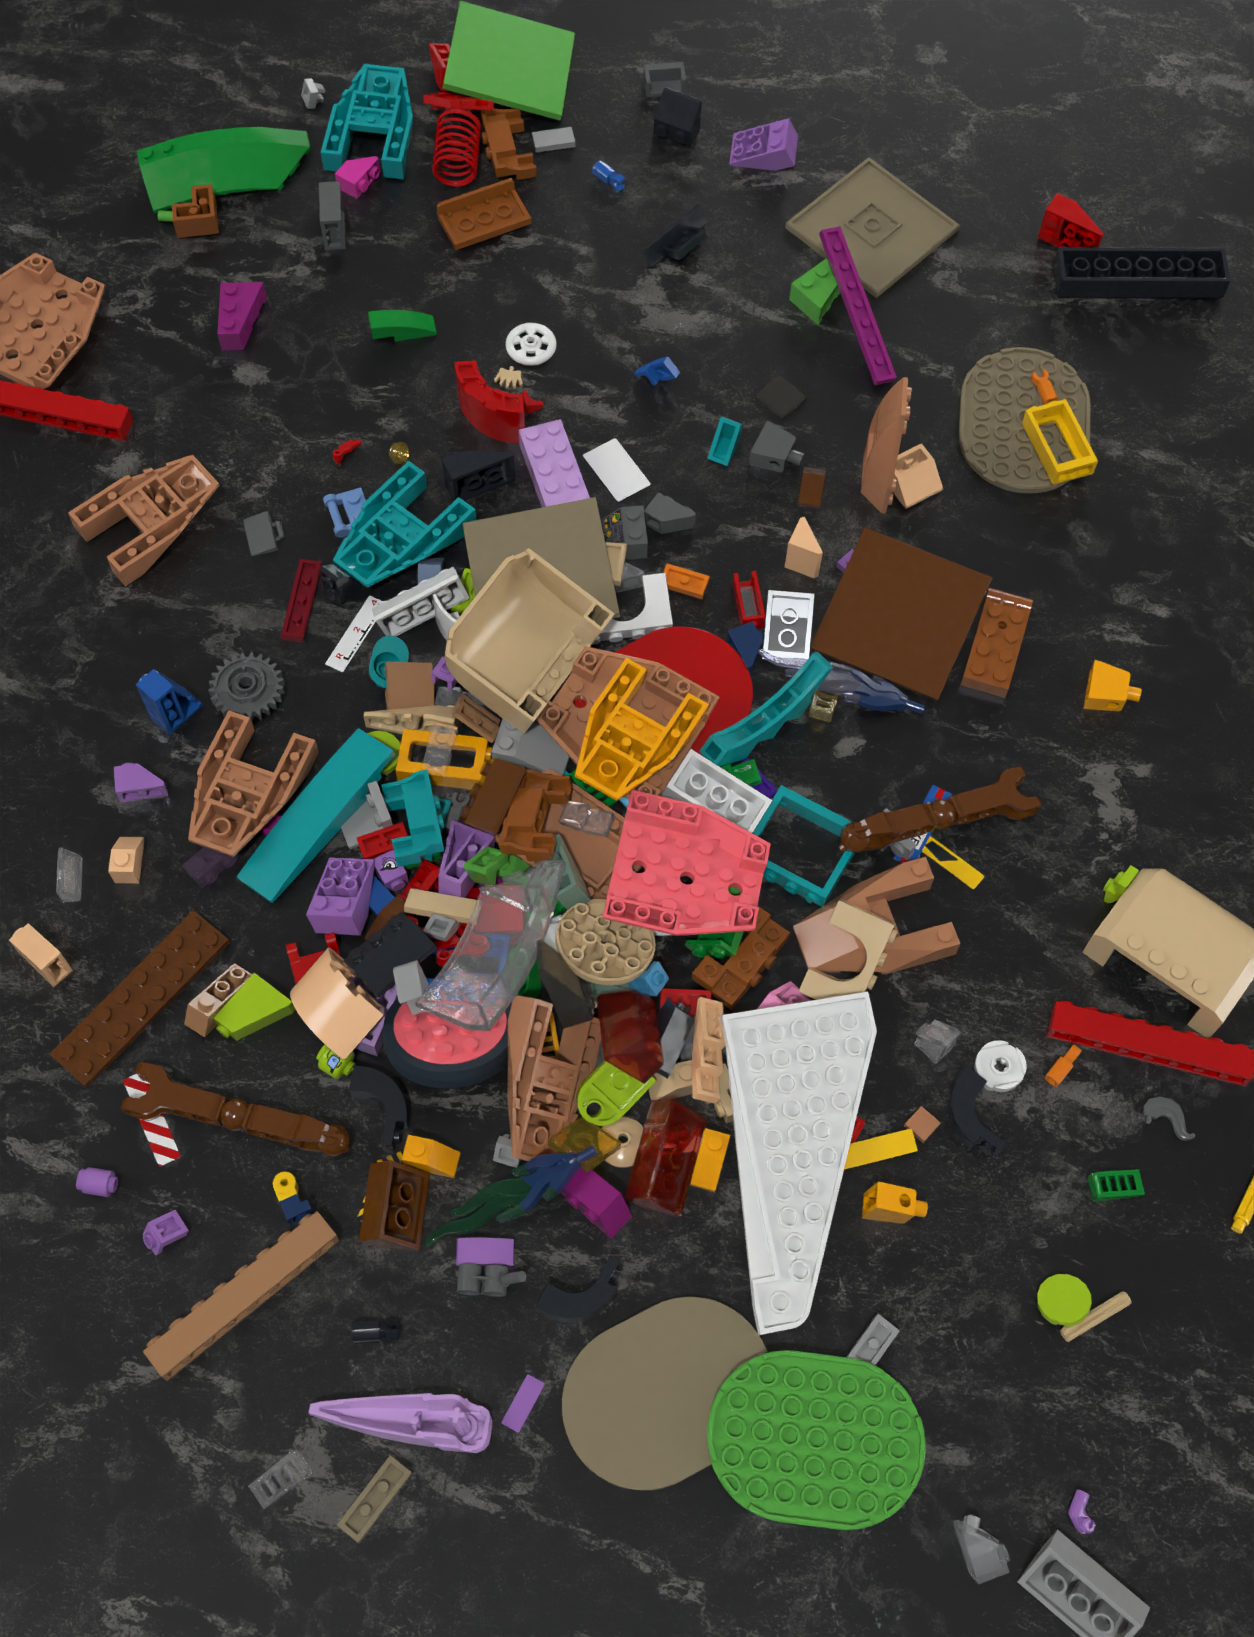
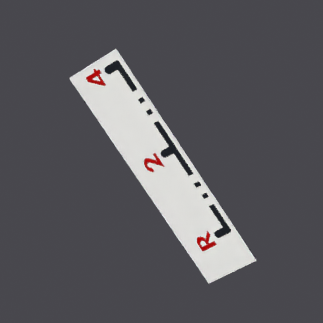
M369 595L325 665L341 672L345 670L376 622L372 609L383 601Z

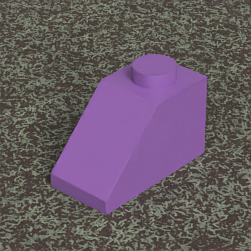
M124 763L121 766L114 767L115 793L121 803L168 796V790L164 781L138 763Z

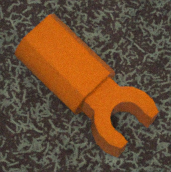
M1046 369L1043 370L1042 378L1038 377L1036 372H1033L1031 381L1037 386V391L1043 404L1046 405L1052 401H1058L1059 398L1053 385L1048 380V371Z
M1073 1045L1064 1057L1060 1056L1044 1077L1045 1080L1057 1088L1073 1068L1072 1063L1082 1050Z

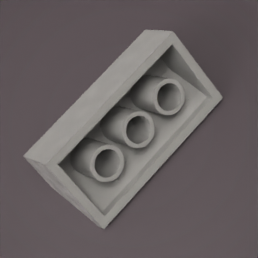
M1059 1530L1043 1545L1018 1580L1021 1586L1081 1637H1133L1143 1626L1150 1609L1148 1605Z

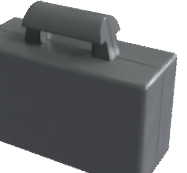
M268 511L243 519L251 556L278 551L276 541L285 538L281 522L276 521L272 523ZM273 526H277L278 537H275Z

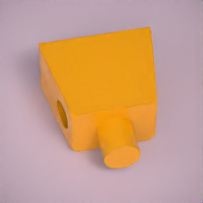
M1095 660L1089 672L1083 708L1121 711L1126 700L1139 702L1142 689L1129 686V672Z
M877 1182L863 1194L862 1219L906 1223L914 1216L925 1217L928 1204L925 1201L916 1200V1190Z

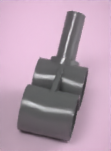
M459 1264L456 1292L463 1295L482 1294L503 1297L507 1295V1287L510 1284L526 1280V1273L524 1271L509 1273V1268L501 1265H487L485 1270H482L483 1267L481 1265Z

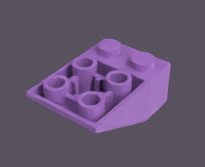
M790 119L733 133L730 166L774 171L795 166L798 134Z
M329 858L306 913L315 933L329 934L334 932L335 934L361 935L369 912L375 866L374 859Z

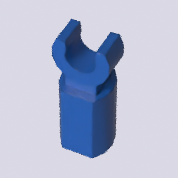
M598 161L594 164L593 174L606 184H611L618 192L625 188V185L622 184L625 180L624 176L616 174V171L603 161Z

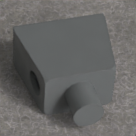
M767 421L750 451L749 465L776 472H784L789 462L800 466L805 454L795 450L797 438L794 435Z

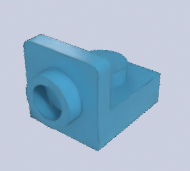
M654 961L641 976L627 983L634 994L657 996L669 977L661 964Z

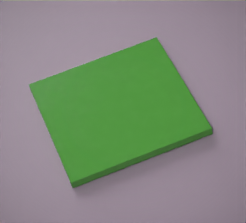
M460 1L442 89L561 120L575 33Z

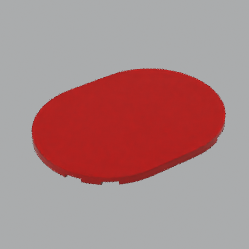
M668 627L650 632L614 652L659 662L719 696V700L704 729L691 748L701 756L703 755L699 751L711 734L736 724L750 713L753 700V686L749 671L735 649L712 633L691 627ZM577 699L574 706L584 708L586 702L582 699Z

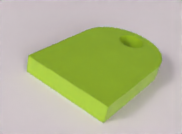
M618 1045L580 1085L576 1095L577 1107L583 1118L591 1124L598 1126L613 1124L657 1080L624 1048ZM590 1103H598L600 1105V1111L597 1114L590 1115L586 1112L587 1106Z

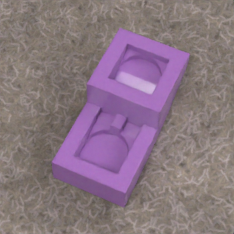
M458 1238L456 1266L469 1263L481 1265L482 1267L501 1265L510 1268L513 1266L514 1239Z

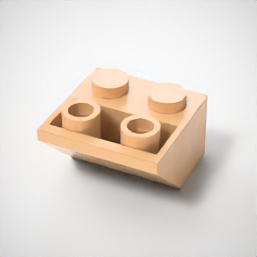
M922 443L898 455L894 479H896L894 494L906 509L943 490L935 461Z

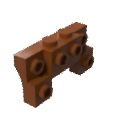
M515 108L480 110V117L484 132H481L483 145L487 144V147H485L486 158L491 160L496 178L515 175L517 180L537 177L536 165L533 164V154L516 155L512 133L524 132L521 110Z
M526 769L509 806L508 815L504 817L503 831L498 844L502 854L526 855L528 861H552L557 843L553 833H541L549 804H568L573 787L570 776L547 775L533 769Z
M760 907L755 931H745L749 935L738 947L736 956H731L722 966L706 955L692 972V980L706 990L711 991V994L729 1010L735 1007L751 986L756 987L762 978L761 973L765 968L770 969L777 959L776 954L790 937V932L771 920V914Z

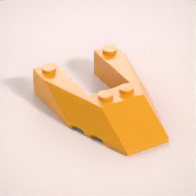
M627 657L590 710L575 772L576 778L616 801L663 768L678 755L698 729L709 706L708 703L688 693L666 727L634 710L628 704L643 684L647 669Z

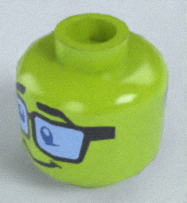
M324 1045L316 1057L319 1060L318 1067L334 1079H339L343 1075L349 1076L353 1071V1066H356V1063L353 1062L355 1056L353 1051L347 1058L342 1059L328 1046Z

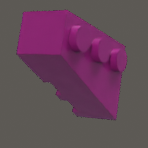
M263 282L221 283L217 334L222 350L244 349L253 330L252 326L255 319H258L260 315L259 311L262 304H265L267 300Z
M565 1150L562 1154H566V1153H570V1152H568L567 1150ZM581 1163V1168L577 1170L565 1188L560 1192L566 1197L565 1199L573 1208H578L589 1221L595 1224L610 1239L632 1217L622 1194L584 1163Z

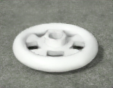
M525 323L515 327L508 334L506 350L509 356L520 364L538 365L552 357L556 350V338L552 331L544 325ZM526 332L528 334L525 335L523 338L519 337V335ZM535 333H541L543 335L542 338H539ZM520 344L521 349L516 351L514 345ZM542 344L548 345L546 350L541 349ZM526 353H536V356L527 357Z

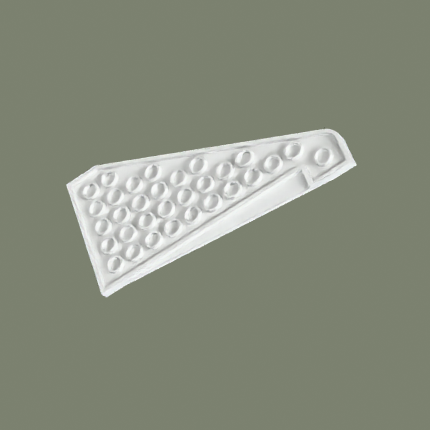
M868 992L726 1014L720 1017L726 1045L752 1306L758 1335L796 1328L807 1319L810 1313L877 1033Z

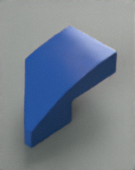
M666 356L640 367L634 374L639 378L641 376L647 377L651 384L656 386L659 380L665 381L677 378L680 371L670 358Z

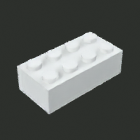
M690 749L661 795L662 797L704 806L750 833L754 831L772 802L765 795Z

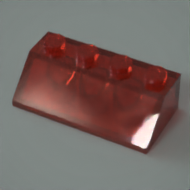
M636 990L599 995L597 997L604 1060L645 1084L664 1065L655 1002L650 996L642 995Z
M651 1100L624 1198L642 1208L681 1217L706 1119L674 1100Z

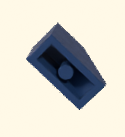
M753 621L729 630L726 641L740 655L749 671L750 677L760 655L762 641H764L762 631L755 627Z

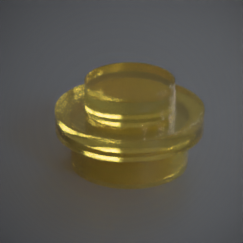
M404 442L394 443L390 448L389 456L395 463L402 464L409 456L408 446Z

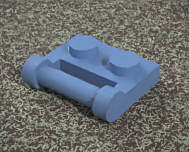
M361 488L337 495L328 494L324 496V504L328 507L335 525L334 532L336 537L348 536L354 519H357L361 512V506L366 501ZM343 504L350 524H343L337 505Z

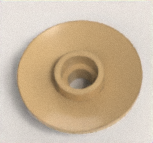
M621 1117L615 1123L603 1126L597 1139L598 1150L602 1158L610 1165L619 1168H627L639 1163L646 1155L649 1144L645 1128L638 1121L628 1117ZM620 1136H626L628 1138V1141L626 1143H620L618 1141V1138Z

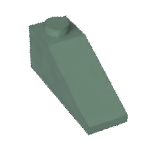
M557 834L554 836L557 843L552 861L544 862L555 898L569 910L577 903H587L591 899L586 884L561 835Z

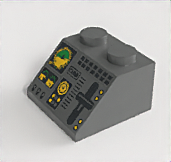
M643 506L620 507L601 519L605 542L627 544L625 560L647 558L648 541Z

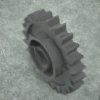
M243 652L240 658L232 655L231 662L224 659L225 666L217 665L218 673L211 674L213 680L209 681L211 689L208 691L212 704H215L218 712H222L223 717L226 716L229 710L250 717L251 722H253L255 716L262 720V714L270 715V708L277 709L276 702H282L280 694H285L283 688L285 682L282 678L281 670H278L276 663L272 664L270 658L264 660L262 654L258 655L257 658H254L253 652L248 657H245ZM245 686H251L248 689H243Z

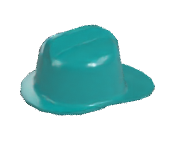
M388 635L376 642L370 659L369 675L374 683L377 684V687H387L385 675L386 662H408L409 651L402 639Z

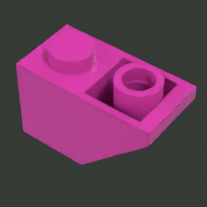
M373 156L347 160L335 173L336 181H340L341 191L356 199L364 193L381 173L379 158Z

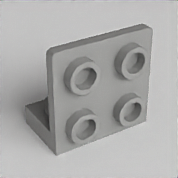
M377 781L367 784L369 793L366 794L367 801L341 826L349 849L359 847L356 837L393 825Z

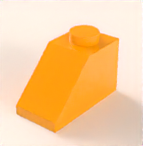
M705 1128L690 1185L715 1192L730 1135Z
M408 1135L402 1162L403 1165L421 1171L455 1178L461 1153L435 1140Z

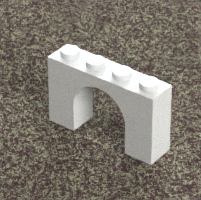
M665 573L643 575L642 586L645 607L641 614L629 621L611 619L592 645L605 640L618 642L623 640V638L629 637L639 639L650 632L673 627Z

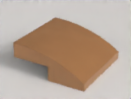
M386 662L385 675L387 687L385 696L387 710L434 706V683L431 682L432 663Z
M462 693L456 701L452 715L492 743L499 731L500 719Z

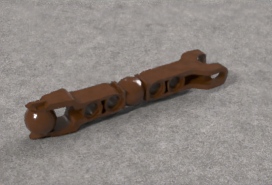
M1015 767L1004 770L995 784L951 796L947 801L937 799L932 803L918 804L885 813V811H882L861 822H851L842 829L839 848L841 851L848 852L882 849L889 844L932 832L935 828L946 829L951 825L965 824L999 814L1018 821L1035 815L1042 808V804L1038 797H1025L1017 791L1016 787L1022 783L1027 775L1022 767Z
M140 1062L135 1069L141 1080L150 1083L148 1092L140 1098H125L120 1107L127 1115L145 1121L154 1120L167 1113L211 1125L224 1126L231 1131L244 1130L245 1133L288 1144L304 1151L322 1152L327 1156H339L342 1153L348 1152L350 1147L349 1133L339 1124L328 1125L305 1114H294L252 1103L249 1105L242 1099L228 1100L227 1097L216 1093L177 1084L171 1081L161 1066Z

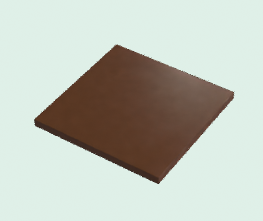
M864 527L813 639L810 650L819 652L824 656L938 702L992 577Z

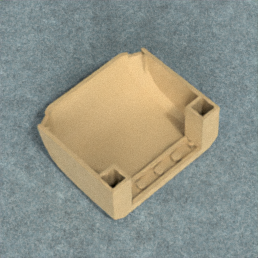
M528 548L520 554L507 557L450 628L444 656L446 665L459 684L496 714L525 734L547 705V702L571 673L573 663L583 648L592 645L615 613Z
M1143 868L1098 927L1082 952L1101 966H1104L1113 952L1117 950L1199 1006V1009L1187 1025L1208 1039L1222 1025L1254 979V928L1166 869Z

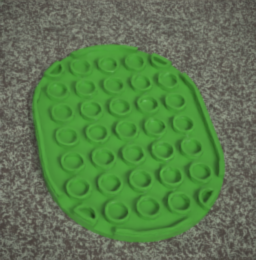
M786 1350L765 1353L738 1367L725 1380L718 1390L709 1412L707 1448L714 1472L724 1489L737 1503L751 1513L781 1523L836 1530H855L873 1526L892 1516L911 1496L919 1482L924 1466L925 1434L921 1417L918 1415L911 1400L912 1398L899 1382L881 1368L852 1358Z

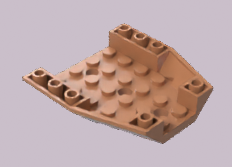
M37 253L32 254L1 274L0 374L24 386L40 387L42 389L49 387L87 341L106 288L105 284L89 277L83 283L75 281L56 272L53 261ZM62 295H67L66 298L58 299ZM36 325H43L41 328L33 329ZM11 355H18L17 358L8 359Z
M585 646L573 663L572 673L554 700L547 702V705L536 719L576 764H578L590 710L626 657L647 669L643 684L628 706L666 727L688 693L709 704L703 721L678 755L633 789L661 796L704 729L719 700V696L659 662ZM577 699H582L586 702V706L584 708H577L573 702ZM631 791L627 793L624 797L629 799Z

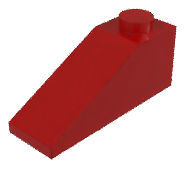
M429 43L436 83L441 91L453 93V91L442 89L451 48L449 44Z

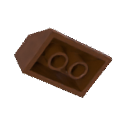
M497 758L490 759L488 762L485 761L480 770L482 777L479 783H475L470 791L471 801L469 805L465 804L460 813V818H462L460 823L492 836L496 835L526 769Z
M391 1160L370 1164L359 1242L379 1248L419 1251L430 1173Z

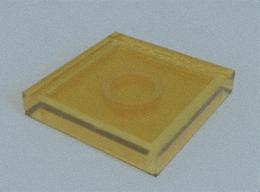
M583 1116L551 1137L548 1142V1146L560 1154L571 1152L577 1154L594 1145L598 1155L581 1163V1169L587 1173L617 1152L621 1147L619 1140L592 1122H588Z

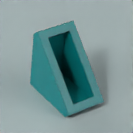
M725 417L720 418L707 459L726 466L729 465L740 443L741 423Z

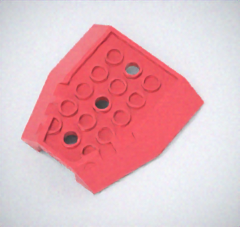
M631 790L602 919L675 936L755 931L759 911L757 905L771 844L704 806ZM640 865L645 869V872L636 873L632 867ZM688 876L692 879L693 883L686 885L681 882L680 878ZM735 887L740 890L741 894L738 896L731 895L728 889Z

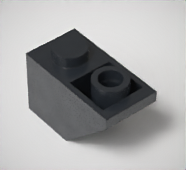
M337 564L324 565L319 568L324 594L331 601L335 600L343 605L360 588L359 581Z

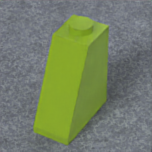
M253 973L217 1013L214 1020L218 1025L216 1029L226 1038L231 1036L237 1041L292 1014L295 1011V1007L291 1000L257 974Z

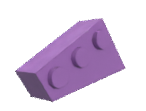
M451 820L449 836L447 837L446 849L439 872L440 894L463 898L467 896L476 882L472 881L465 871L464 863L485 847L494 848L495 836Z

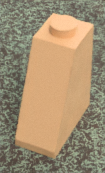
M30 924L16 930L12 938L9 939L13 947L53 987L73 971L63 955Z

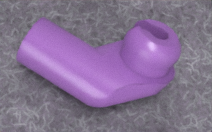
M1076 1490L1069 1508V1516L1077 1531L1082 1534L1091 1533L1095 1528L1094 1520L1088 1517L1085 1511L1090 1495L1084 1491Z

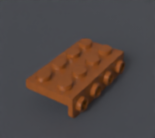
M511 178L437 204L438 219L455 250L531 224V217L515 191L514 181Z

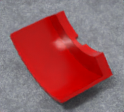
M476 361L454 362L458 401L467 420L486 436L502 442L519 444V430L525 428L523 394L507 393L489 387L481 376Z

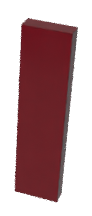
M299 560L281 632V639L284 641L305 642L321 576L319 568L323 566L321 561Z

